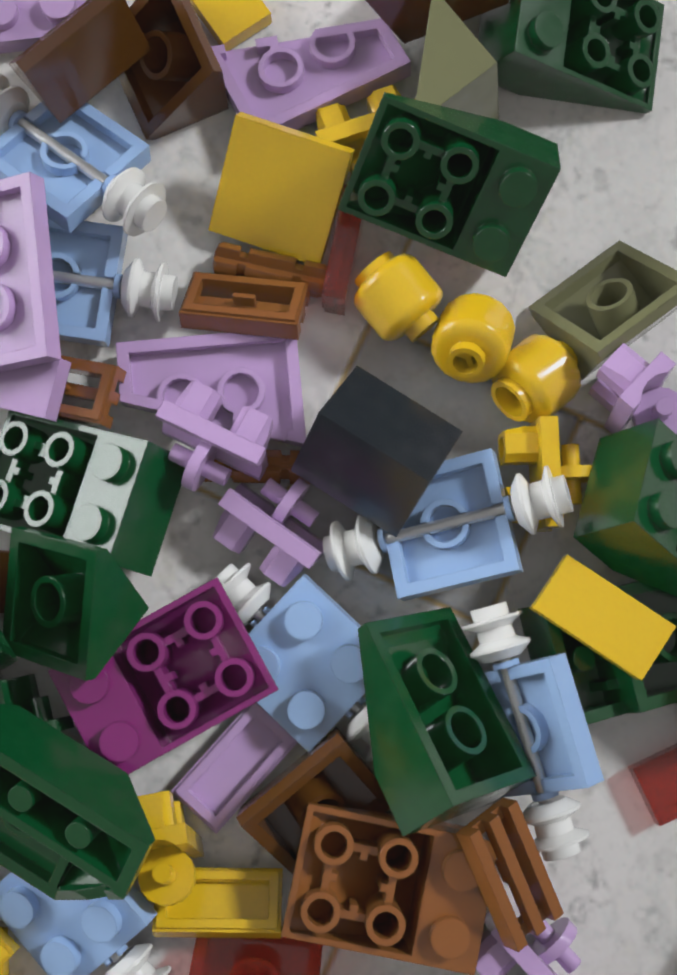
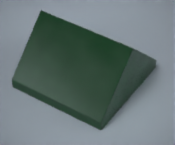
M11 527L3 634L15 655L84 681L96 679L149 607L108 549L25 527Z

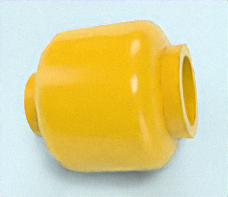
M387 251L364 268L354 281L358 286L354 296L356 309L380 338L385 341L398 340L406 335L413 343L427 333L439 320L433 311L440 304L443 291L417 258L411 254L403 253L394 256L391 251Z
M471 293L460 295L453 299L440 314L432 336L431 352L435 364L444 374L460 382L481 383L498 376L508 360L514 339L515 325L512 315L503 303L489 295Z
M533 334L520 341L511 349L505 366L498 376L492 378L491 396L499 410L514 421L532 423L539 416H553L576 396L581 387L578 358L573 349L565 342L555 340L546 335Z

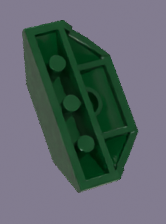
M0 703V865L53 900H90L107 897L109 900H123L130 892L155 841L128 773L21 706Z

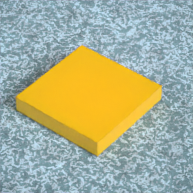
M239 112L234 118L208 230L281 255L295 257L302 262L309 260L322 263L355 149L244 112Z

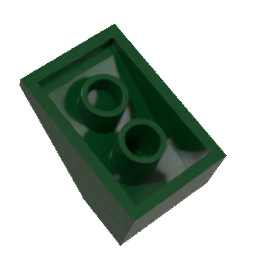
M451 607L367 622L358 628L374 774L403 837L484 807L537 776L478 660L470 658L469 654L473 650Z

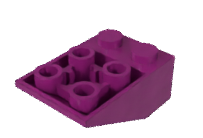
M218 577L142 618L96 679L84 681L54 669L48 671L87 748L128 774L279 690Z

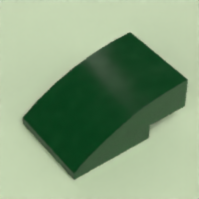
M639 581L616 586L676 626L642 681L634 679L531 610V606L518 609V611L522 610L523 612L520 615L524 636L531 638L530 643L527 645L530 660L566 653L587 725L623 714L642 713L677 703L676 596Z

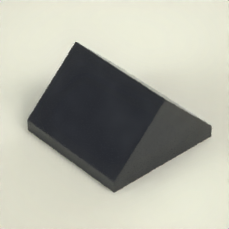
M356 366L318 412L291 471L397 537L463 431L361 367Z

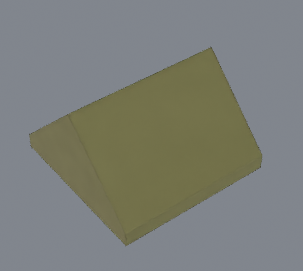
M431 0L416 100L499 119L496 60L445 0Z
M619 240L528 308L532 317L547 336L563 341L573 349L578 358L581 379L584 380L600 368L623 343L627 346L631 345L677 310V270Z

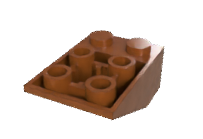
M308 802L281 937L475 975L487 905L456 834L464 826L441 822L403 837L392 813ZM484 832L482 836L495 865L497 857L487 833Z

